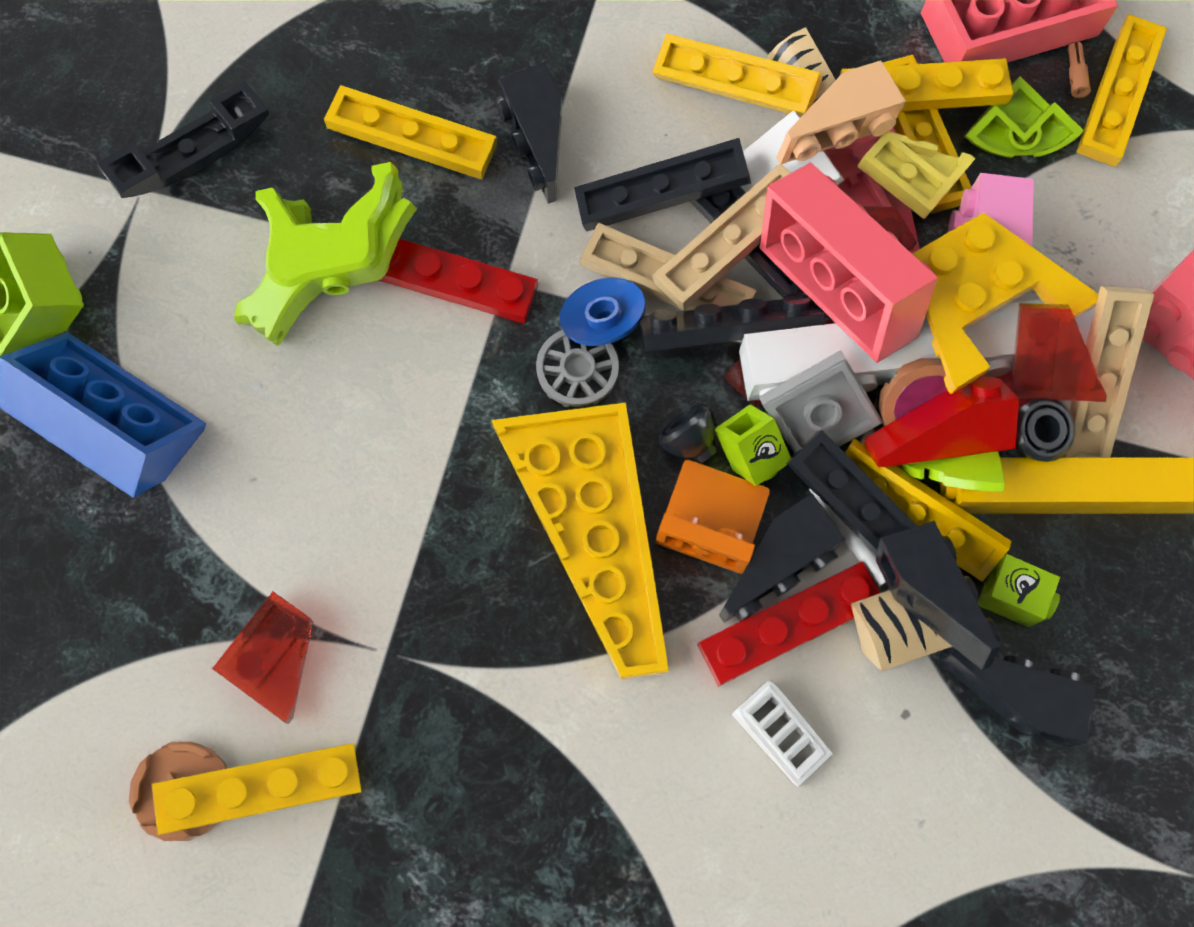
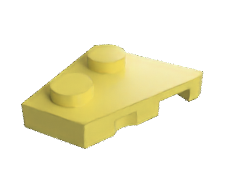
M888 131L865 154L857 167L925 219L975 158L967 153H962L959 158L937 152L938 145L925 141H912L907 136Z

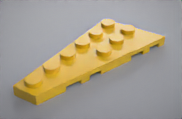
M626 402L492 420L493 428L620 679L668 673L669 667Z

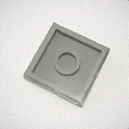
M841 350L759 396L763 407L769 416L775 419L780 433L794 454L819 430H823L840 447L883 423Z

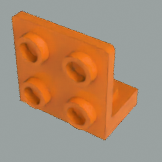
M685 460L659 527L655 543L742 574L750 562L755 547L753 541L770 490L762 485L755 486L749 481L691 460Z

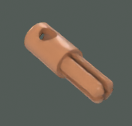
M1074 42L1068 46L1069 78L1072 96L1081 98L1087 96L1091 92L1088 66L1085 64L1083 45L1077 42V46H1075Z

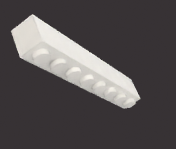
M1041 299L1008 303L963 331L990 365V369L983 375L984 377L1001 376L1008 373L1011 369L1027 368L1028 372H1039L1047 370L1055 364L1070 362L1072 367H1080L1095 307L1062 327ZM925 316L920 335L917 339L878 363L836 323L745 334L739 354L747 400H760L759 396L840 350L865 392L876 389L878 385H884L886 381L889 384L897 376L895 372L904 364L921 358H940L936 357L931 343L933 335L927 317Z

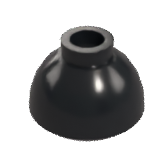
M1049 397L1035 398L1023 404L1018 409L1017 450L1035 461L1049 462L1064 456L1074 442L1076 431L1074 419L1068 408L1058 400Z
M697 404L677 416L662 430L658 443L672 455L681 458H693L699 464L712 457L719 447L714 442L717 422L709 404Z

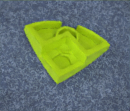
M1020 76L1011 83L1013 96L1009 103L991 105L964 137L981 150L999 157L1013 158V156L1033 155L1036 158L1063 148L1080 136L1084 130L1058 104L1054 102L1049 105Z
M998 451L896 465L907 472L908 475L917 479H924V468L929 469V478L931 480L943 482L945 486L979 491L1004 492V475Z

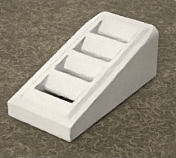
M770 679L731 714L796 787H799L833 754ZM769 701L775 708L758 723L753 714ZM782 715L788 722L771 738L765 730ZM796 730L801 737L783 753L778 745L790 733ZM809 744L814 752L796 768L790 760Z

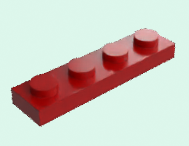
M400 238L386 275L378 280L523 324L526 322L538 288V279Z
M860 562L698 642L697 646L718 687L853 620L854 615L851 604L880 594L864 563Z

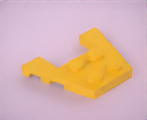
M984 212L912 253L919 261L926 263L938 277L926 317L933 335L931 343L936 357L941 359L946 374L943 379L950 394L981 377L990 369V365L963 331L1032 289L1038 294L1062 327L1096 307L1098 293Z

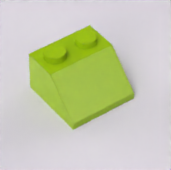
M0 232V356L67 331L84 306L81 292L76 288L66 267L65 257L59 251L52 234Z

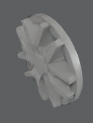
M561 330L549 337L542 345L537 356L536 371L539 383L550 399L563 404L564 407H581L591 404L596 405L608 393L610 394L618 377L619 361L611 343L600 345L589 351H586V345L582 344L581 349H571L569 338ZM563 339L565 353L550 350L554 344ZM606 352L609 354L610 360L595 363L594 358ZM545 357L560 361V366L544 365ZM612 368L611 376L607 382L598 372ZM545 375L558 376V378L550 386ZM591 379L602 387L596 394L587 384ZM564 382L571 384L566 396L557 392ZM578 387L587 396L584 398H573Z

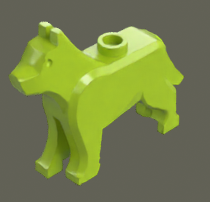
M391 162L372 166V174L375 178L373 188L347 211L341 223H312L311 208L304 199L298 201L282 199L273 187L256 191V201L265 210L270 225L269 243L266 251V272L256 290L237 302L234 313V320L237 324L252 325L258 333L265 335L267 340L272 341L273 344L278 346L281 345L300 313L320 293L344 295L350 291V286L375 282L386 275L397 242L407 223L417 210L411 201L405 198L401 199L403 182L398 178V169Z

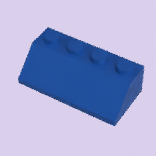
M68 332L0 356V408L133 498L165 481L205 430L206 423Z

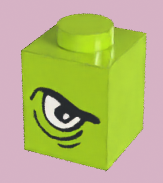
M748 405L715 428L716 435L732 470L755 486L773 478L779 470L787 465L786 462L791 458L775 419L752 405Z
M1006 554L987 576L978 605L1029 628L1045 619H1050L1056 611L1060 594L1055 591L1060 577Z

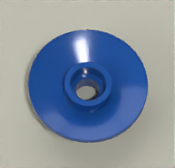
M621 278L594 280L576 289L565 300L560 310V324L565 335L576 343L587 346L610 344L626 337L637 328L640 320L645 315L646 301L641 289L631 281Z

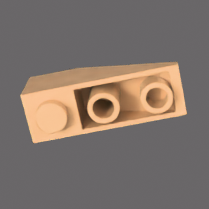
M882 61L845 71L788 130L776 157L780 165L794 160L806 161L818 152L833 147L841 149L849 146L855 140L869 135L881 136L894 127L906 100Z

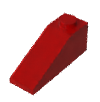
M980 377L953 394H950L948 390L942 392L864 438V447L878 468L1015 449L1019 398L1001 379Z

